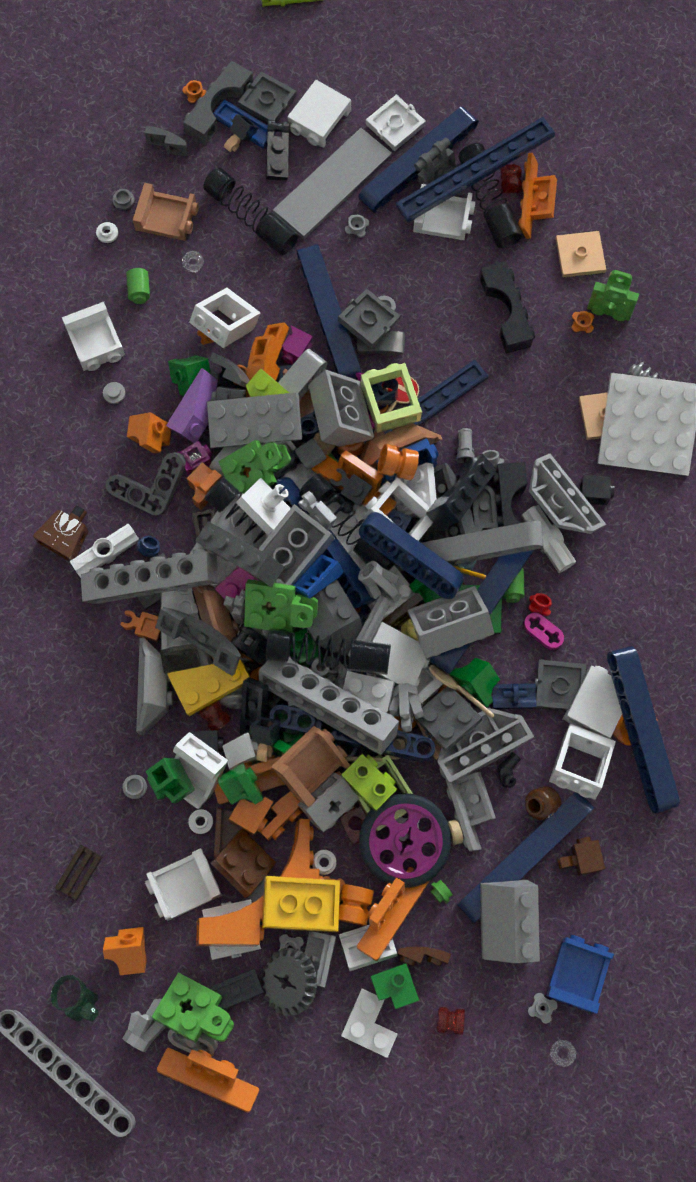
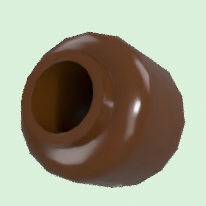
M549 786L533 789L527 794L525 799V808L528 814L536 820H545L551 817L561 806L559 793Z

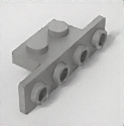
M439 767L441 775L443 776V778L446 779L441 768ZM481 772L467 775L452 783H448L446 779L448 785L447 794L449 799L453 801L456 810L454 811V816L463 831V843L470 852L481 850L474 826L496 818Z

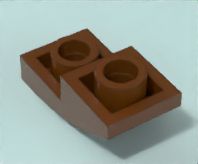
M428 947L400 948L397 952V955L401 956L400 961L414 966L415 962L420 964L424 955L428 956V962L440 967L442 962L448 964L451 953Z

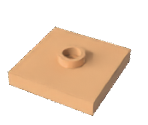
M599 231L556 236L555 240L562 277L606 272Z
M607 393L579 396L587 440L601 438Z

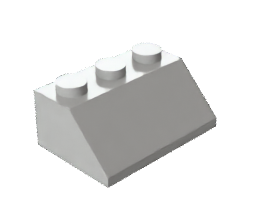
M325 369L308 385L322 442L340 447L374 438L360 381Z
M294 504L258 549L285 567L275 583L294 585L318 557L324 553L335 538L332 533Z
M475 586L459 591L453 599L439 598L407 610L426 658L437 656L448 650L462 647L465 644L494 634L489 611Z
M528 880L480 883L482 959L509 963L540 961L538 885Z

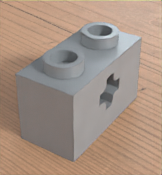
M333 772L311 794L316 801L310 807H307L302 802L298 806L313 825L324 832L326 829L333 827L340 816L351 810L354 803L359 800V797L343 777Z

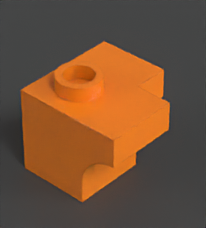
M151 412L133 415L129 417L127 438L135 441L139 446L152 453H160L162 446H169L171 429L166 426L168 422Z
M203 462L187 477L188 485L195 491L192 498L194 505L200 510L208 504V501L204 500L205 495L222 478L221 474L216 470H211Z
M264 797V800L255 805L246 799L239 800L228 820L251 835H254L256 831L261 833L268 821L264 817L273 801Z
M144 927L119 930L118 936L105 937L103 946L104 959L114 961L119 968L120 975L145 973Z

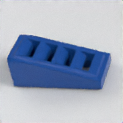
M321 554L293 585L296 586L295 592L310 599L339 578L344 572L338 561Z

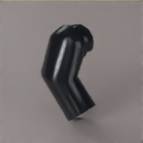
M333 491L331 496L325 501L329 502L335 494L340 493L333 502H338L339 505L348 502L341 510L345 514L351 513L355 505L353 501L342 495L341 491Z
M511 752L498 767L499 782L506 788H511L516 784L513 768L521 759L514 752Z

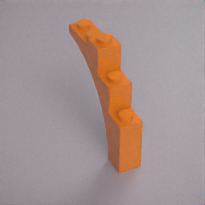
M299 819L296 822L292 850L280 877L323 879V876L319 875V869H310L314 859L313 851H310V841L313 840L314 834L313 826H310V819ZM264 895L238 911L221 916L199 918L196 928V946L256 947L260 945V941L264 939V928L260 925V921H263Z

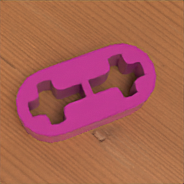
M531 613L526 617L524 629L530 636L549 650H556L561 647L564 635L559 628L539 613ZM536 619L539 620L538 626H539L540 628H542L543 631H541V630H540L539 628H537V627H535L534 629H531V628H530L531 623H530L529 620H531V621H535ZM545 632H547L551 636L556 634L558 636L557 641L559 643H549V636H547Z

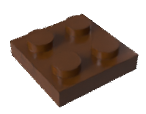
M241 828L214 858L211 864L247 898L276 862Z

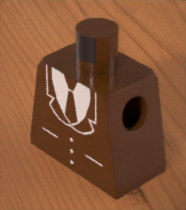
M77 505L69 515L61 510H57L34 533L33 538L38 544L70 562L78 556L89 532L86 525L81 523L87 512Z

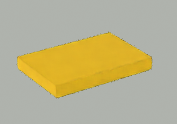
M265 876L262 928L338 932L340 880Z

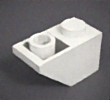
M249 733L223 745L229 770L242 763L252 762V765L258 763L256 758L258 744L257 742H252L253 739L250 738Z

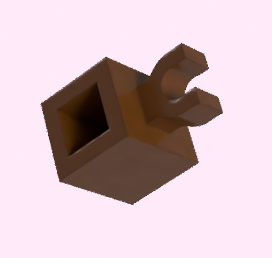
M591 837L576 840L577 844L571 847L573 856L557 859L559 869L576 866L578 876L605 870L599 840L591 841Z

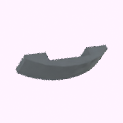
M166 607L161 608L155 628L172 639H176L179 636L214 657L213 664L231 676L235 674L241 654L223 634L191 615Z

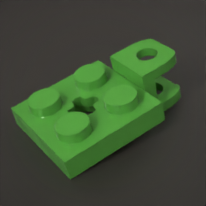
M613 270L609 275L607 285L595 282L587 309L596 315L606 314L613 316L617 321H629L639 297V293L629 291L632 275Z
M254 440L218 462L225 479L232 483L237 490L245 494L260 478L268 486L275 484L277 481L273 472L286 467L290 463L291 457L284 444L270 442L261 446L259 440ZM245 467L251 468L249 477L244 475Z
M248 579L245 590L244 627L263 630L279 629V631L286 630L289 632H293L294 627H311L313 619L317 616L318 600L314 597L309 599L301 594L295 596L296 586L274 583L270 587L261 581ZM267 602H271V606L276 609L269 611L265 608Z
M179 972L151 1016L154 1021L194 1043L198 1041L202 1032L216 1041L224 1042L234 1027L230 1015L218 1007L222 996ZM188 1001L191 1002L190 1005L193 1009L182 1013V1004Z

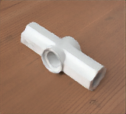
M539 505L529 508L522 514L521 518L524 522H541L544 547L540 551L547 555L558 573L567 570L576 563V560L564 544L562 533L554 524L550 523Z
M127 524L108 537L97 539L91 548L72 559L70 563L81 578V574L90 572L91 568H99L104 564L113 562L116 556L138 543L139 538L131 526ZM103 548H110L109 553L106 555H101L100 551Z

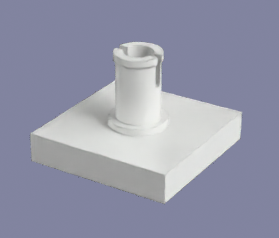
M260 478L236 503L269 536L291 508L283 501L288 496L287 489L279 494L280 490L284 488L283 485L278 484L272 490Z

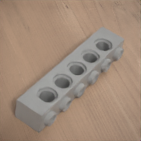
M207 549L193 550V554L186 555V553H174L172 558L153 557L150 562L136 560L131 561L130 565L127 566L113 564L110 565V569L105 570L104 568H91L90 572L81 574L82 602L100 604L219 583L217 555L207 552ZM193 565L192 571L189 573V568Z
M290 657L288 662L268 659L259 670V681L269 685L268 690L380 755H382L397 735L399 721L391 714L384 713L375 708L371 703L354 696L350 691L333 684L329 679L322 678L313 673L311 669L295 663Z

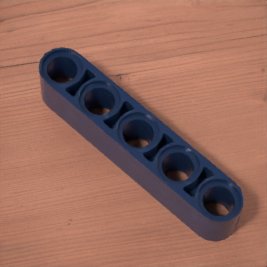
M396 379L371 385L379 410L397 400L398 381ZM390 388L392 391L386 392L384 389ZM365 401L366 407H367V411H368V415H370V411H369L367 402ZM315 411L301 418V441L304 443L313 439L315 434L319 433ZM308 427L314 429L310 432L304 431V429Z
M378 512L370 513L360 526L359 535L365 542L444 599H453L464 582L463 574L406 531Z

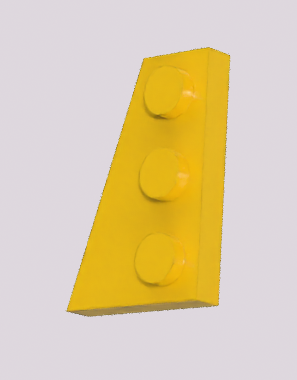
M241 659L233 676L214 664L167 673L189 716L243 687V680L250 677Z

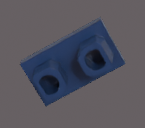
M496 684L492 690L493 709H536L535 684Z

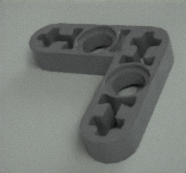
M177 452L167 454L161 463L151 489L120 474L110 476L107 479L106 489L111 495L152 515L163 514L171 503L185 469L186 460L182 454ZM177 458L176 463H178L179 466L174 467L171 471V474L165 473V471H170L173 464L170 462V460ZM164 477L168 478L171 482L169 490H164L161 487L160 482ZM119 480V485L124 488L128 487V489L125 490L123 488H120L115 490L116 485H114L113 482ZM135 488L142 492L143 496L140 501H136L132 497V491ZM148 499L151 500V501H156V500L159 499V500H160V501H159V504H160L162 507H161V508H158V509H155V507H156L155 504H153V503H151V502H147V503L144 505V503H145Z

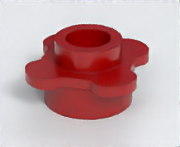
M537 593L530 596L531 604L528 606V609L531 612L543 614L544 616L551 614L549 607L552 605V601L547 595Z

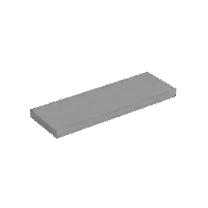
M360 128L273 209V212L292 227L299 236L305 239L392 157V152Z

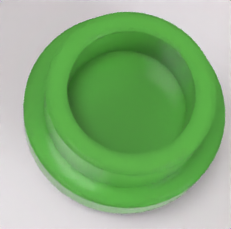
M441 880L437 883L433 882L431 884L433 888L430 891L439 903L442 901L448 903L450 901L449 898L453 896L451 891Z

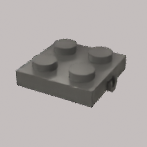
M261 71L252 84H247L246 92L238 101V107L266 123L268 120H274L277 123L297 96L296 90Z
M366 289L356 299H352L348 303V307L338 316L337 321L372 348L383 336H386L391 331V328L399 321L400 315Z
M539 660L537 678H535L536 708L567 711L586 676V664Z
M448 686L422 707L424 716L415 719L426 730L425 734L431 740L434 739L446 752L482 722V717L471 707V704L467 703L465 698H462L454 689Z

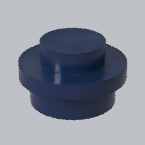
M144 536L138 541L137 550L146 557L157 556L160 551L159 541L153 536Z

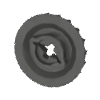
M283 948L273 952V956L267 959V965L262 967L265 975L260 977L265 982V985L262 986V989L266 990L264 999L268 1000V1007L274 1008L275 1013H281L283 1016L298 1015L311 1005L316 994L317 975L314 965L305 953L295 948ZM289 977L288 981L291 982V985L293 986H286L287 983L284 981L283 978Z

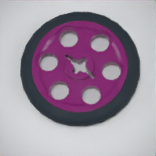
M396 794L390 796L377 811L372 808L367 813L359 834V849L368 870L378 880L386 884H392L398 878L405 882V888L425 884L434 878L444 867L451 848L450 828L441 810L431 801L414 794ZM399 809L406 810L408 814L407 820L403 823H398L394 818L395 812ZM421 818H428L431 824L430 828L425 832L420 831L417 826ZM380 825H386L389 829V835L385 839H379L376 836V829ZM406 834H409L408 838L411 840V844H406L405 847H402V842L399 841L400 836L405 837ZM426 842H431L434 845L435 850L431 856H425L422 853V846ZM384 850H390L393 853V859L388 864H384L380 860V853ZM408 858H412L416 862V867L412 872H406L403 869V862Z

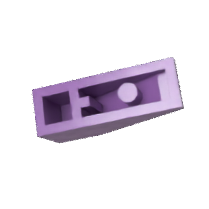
M201 368L166 426L183 438L193 443L197 442L208 425L207 401H211L212 392L216 391L218 380Z

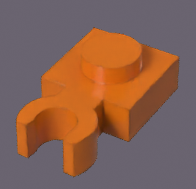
M125 611V615L131 617L132 621L130 623L121 622L122 628L126 630L136 628L134 633L136 636L158 642L161 631L155 628L158 616L142 612L139 618L136 617L134 612Z

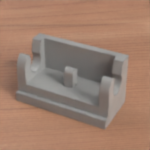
M309 931L305 954L314 965L317 975V986L325 988L336 936Z

